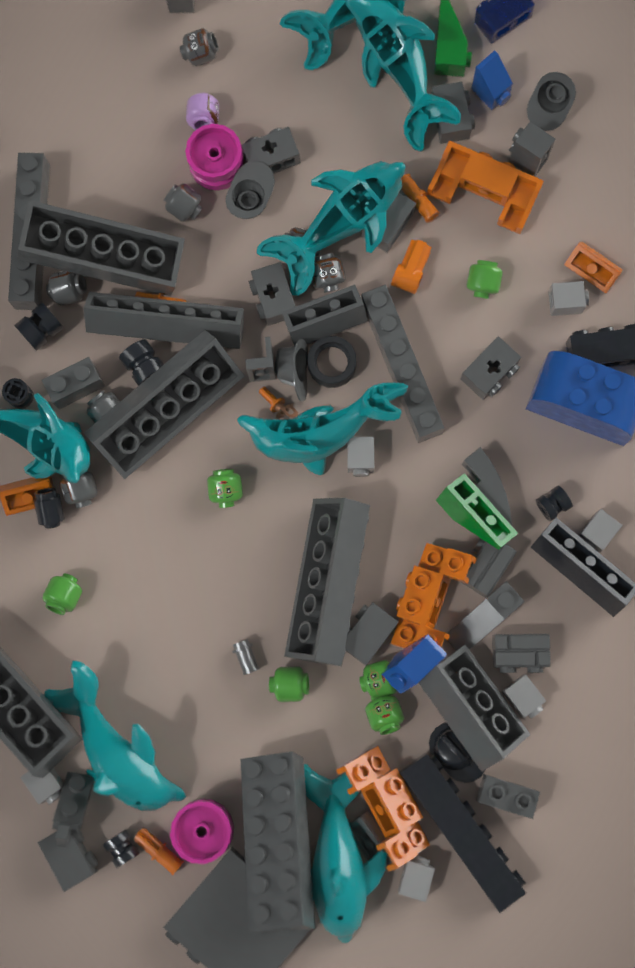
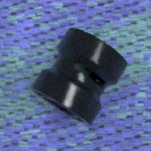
M12 378L3 385L2 395L14 408L24 409L33 402V391L23 380Z
M559 485L551 489L550 494L547 496L542 495L536 499L539 510L548 521L558 517L559 512H566L573 507L569 496Z
M127 829L103 844L105 850L112 854V862L116 868L140 854L138 848L131 844V836Z

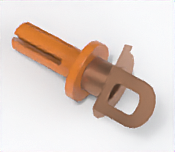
M265 386L259 390V394L271 404L270 411L272 413L278 412L276 419H280L285 415L290 418L298 416V411L293 407L294 403L285 406V399L282 397L277 399ZM290 409L294 412L291 415L288 413Z

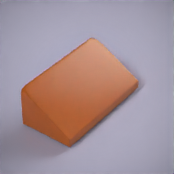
M583 242L578 243L564 263L566 267L604 293L609 291L623 271V269Z
M32 477L0 486V500L6 516L35 509L33 502L35 498L34 493L40 489L54 488L52 477L38 479Z

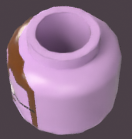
M207 93L195 94L188 99L186 121L189 126L196 131L204 125L218 124L219 103L217 99Z

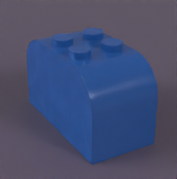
M550 351L542 363L525 409L624 447L632 439L635 431V377L575 354L563 351Z

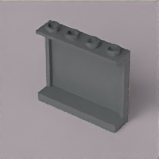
M231 847L163 927L167 931L165 934L170 941L176 945L182 944L188 950L186 952L187 956L196 964L201 962L206 968H278L310 931V929L269 934L249 932L245 858L233 847Z

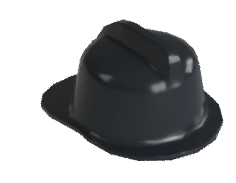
M447 723L439 725L431 733L429 748L432 756H436L443 769L456 781L463 783L474 782L486 771L482 772Z

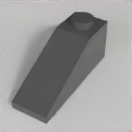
M506 581L447 633L450 635L447 641L456 651L464 645L470 650L525 601Z

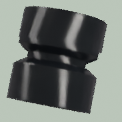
M43 302L31 311V317L25 316L14 325L36 351L47 343L48 336L54 337L64 328Z
M146 339L131 344L119 356L127 371H133L132 378L138 386L164 365L159 357H153L155 351Z

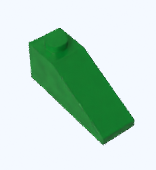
M440 0L434 75L464 77L465 68H470L472 52H467L468 41L450 0Z
M465 473L449 484L436 499V502L452 520L498 550L518 534Z

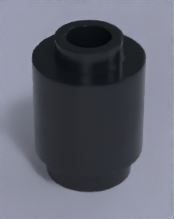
M44 488L36 491L33 502L38 524L46 529L60 526V522L65 519L60 494L56 493L55 488Z

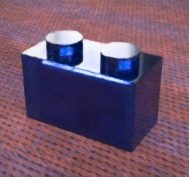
M484 0L476 8L474 23L488 41L493 44L530 19L535 4L532 0Z

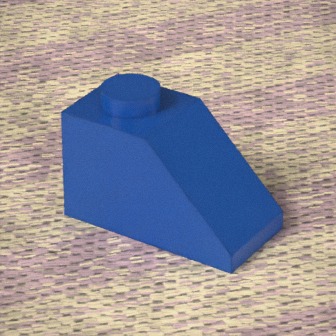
M495 50L476 66L471 88L491 110L497 105L503 106L510 99L513 85L499 54Z
M427 634L397 653L382 673V676L401 694L420 682L445 658L447 653Z

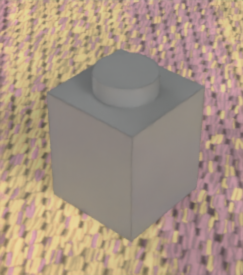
M584 281L552 283L548 291L551 316L582 314L586 305H589L588 289L584 290Z
M352 437L348 441V473H353L355 477H367L369 473H374V437Z
M600 509L578 536L600 553L622 525Z
M526 674L520 676L501 691L523 718L526 716L533 718L544 709L541 705L546 702L545 698Z
M54 768L44 778L35 777L29 771L20 777L38 804L47 801L50 805L60 798V791L63 788L64 782Z
M416 856L405 863L398 887L399 894L426 902L435 870L433 865H429V859Z

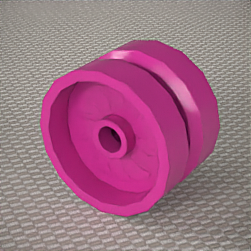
M209 124L194 131L187 140L185 150L191 175L197 184L208 190L219 191L228 189L235 174L244 165L240 139L235 132L224 125Z
M199 799L190 802L177 812L171 823L170 837L173 848L180 857L190 863L206 864L215 861L228 849L234 835V823L230 812L224 805L212 799ZM200 826L206 828V836L198 834L197 830Z

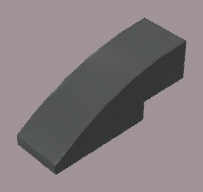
M480 447L468 456L462 465L477 482L476 487L512 525L510 507L500 476L491 460Z

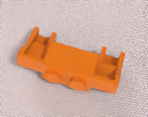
M449 140L428 187L427 194L450 204L457 188L465 189L504 206L497 225L521 234L544 180L516 169L509 162H499L488 153H478Z
M426 543L419 565H414L413 571L409 572L406 578L404 596L397 603L396 616L399 617V621L391 644L405 649L428 634L442 647L444 639L448 640L450 635L436 630L434 627L449 588L450 579L468 584L469 578L466 577L471 563L475 564L477 560L473 555Z
M378 746L336 769L338 775L345 772L352 784V787L347 789L349 795L359 790L362 792L383 835L387 838L376 845L378 851L386 849L392 863L386 866L388 871L398 869L418 856L419 852L430 846L418 822L423 816L417 802L408 790L403 776L397 768L390 769Z

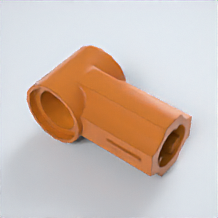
M411 239L401 264H398L394 273L391 286L416 294L423 276L422 271L427 263L432 247L421 240Z

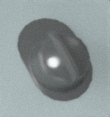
M549 72L542 76L527 106L529 121L543 131H551L558 128L566 119L575 101L576 88L572 79L561 72Z
M249 162L241 166L235 174L225 201L230 213L237 218L251 219L260 215L265 209L275 184L274 174L267 165L262 162Z
M299 339L295 346L279 348L275 361L277 378L282 383L294 386L300 401H305L307 397L308 348L304 339Z

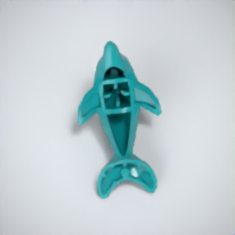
M333 0L325 14L311 10H294L283 15L279 24L283 28L297 31L308 39V54L304 62V68L313 70L327 62L331 54L334 31L356 22V19L346 6L345 0ZM387 0L403 14L405 0Z
M345 0L346 6L356 19V25L365 43L361 58L363 74L369 86L376 88L381 67L398 84L411 105L403 125L404 135L408 143L415 150L422 152L425 146V134L429 123L447 122L456 125L461 121V113L455 105L442 97L427 93L426 62L419 40L434 41L435 33L425 23L411 16H404L398 8L387 0Z
M379 161L355 172L342 169L325 171L311 179V186L333 192L304 236H272L258 245L257 254L274 257L287 263L291 276L290 292L292 295L298 296L305 292L312 282L315 273V253L364 229L366 252L372 253L382 241L387 226V210L402 188L401 178L405 174V164L403 162L390 164Z
M396 382L373 385L356 402L336 412H332L334 407L331 405L318 406L300 413L293 419L275 420L241 415L237 422L250 433L256 449L268 458L282 462L303 463L310 472L316 475H323L326 467V457L343 447L357 433L367 418L382 421H396L400 418L401 409L392 405L390 401L403 396L407 391L408 385Z
M39 393L34 395L39 411L21 409L0 410V433L20 444L35 458L24 467L26 474L38 479L47 478L54 473H59L68 482L78 483L80 476L88 471L90 465V446L81 435V426L78 422H65L59 419L49 403Z
M72 661L70 670L73 675V687L64 690L47 689L44 692V696L58 711L80 717L82 739L93 769H87L86 774L93 777L95 781L93 791L100 795H113L128 806L141 811H156L169 802L184 800L186 794L183 789L162 776L156 767L155 750L150 736L139 724H133L131 743L124 739L108 723L96 706V697L99 690V681L96 674L82 662Z
M304 764L306 796L324 811L311 869L313 900L325 930L337 936L342 943L346 944L352 939L353 933L360 928L367 896L378 886L386 870L387 852L383 849L380 850L363 865L345 813V808L359 795L360 790L350 795L348 794L347 789L352 787V784L346 773H343L334 780H330L317 774L307 764Z

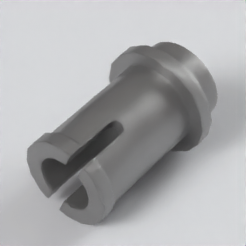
M248 639L234 644V650L232 651L237 655L243 675L260 669L251 649L253 644H249Z

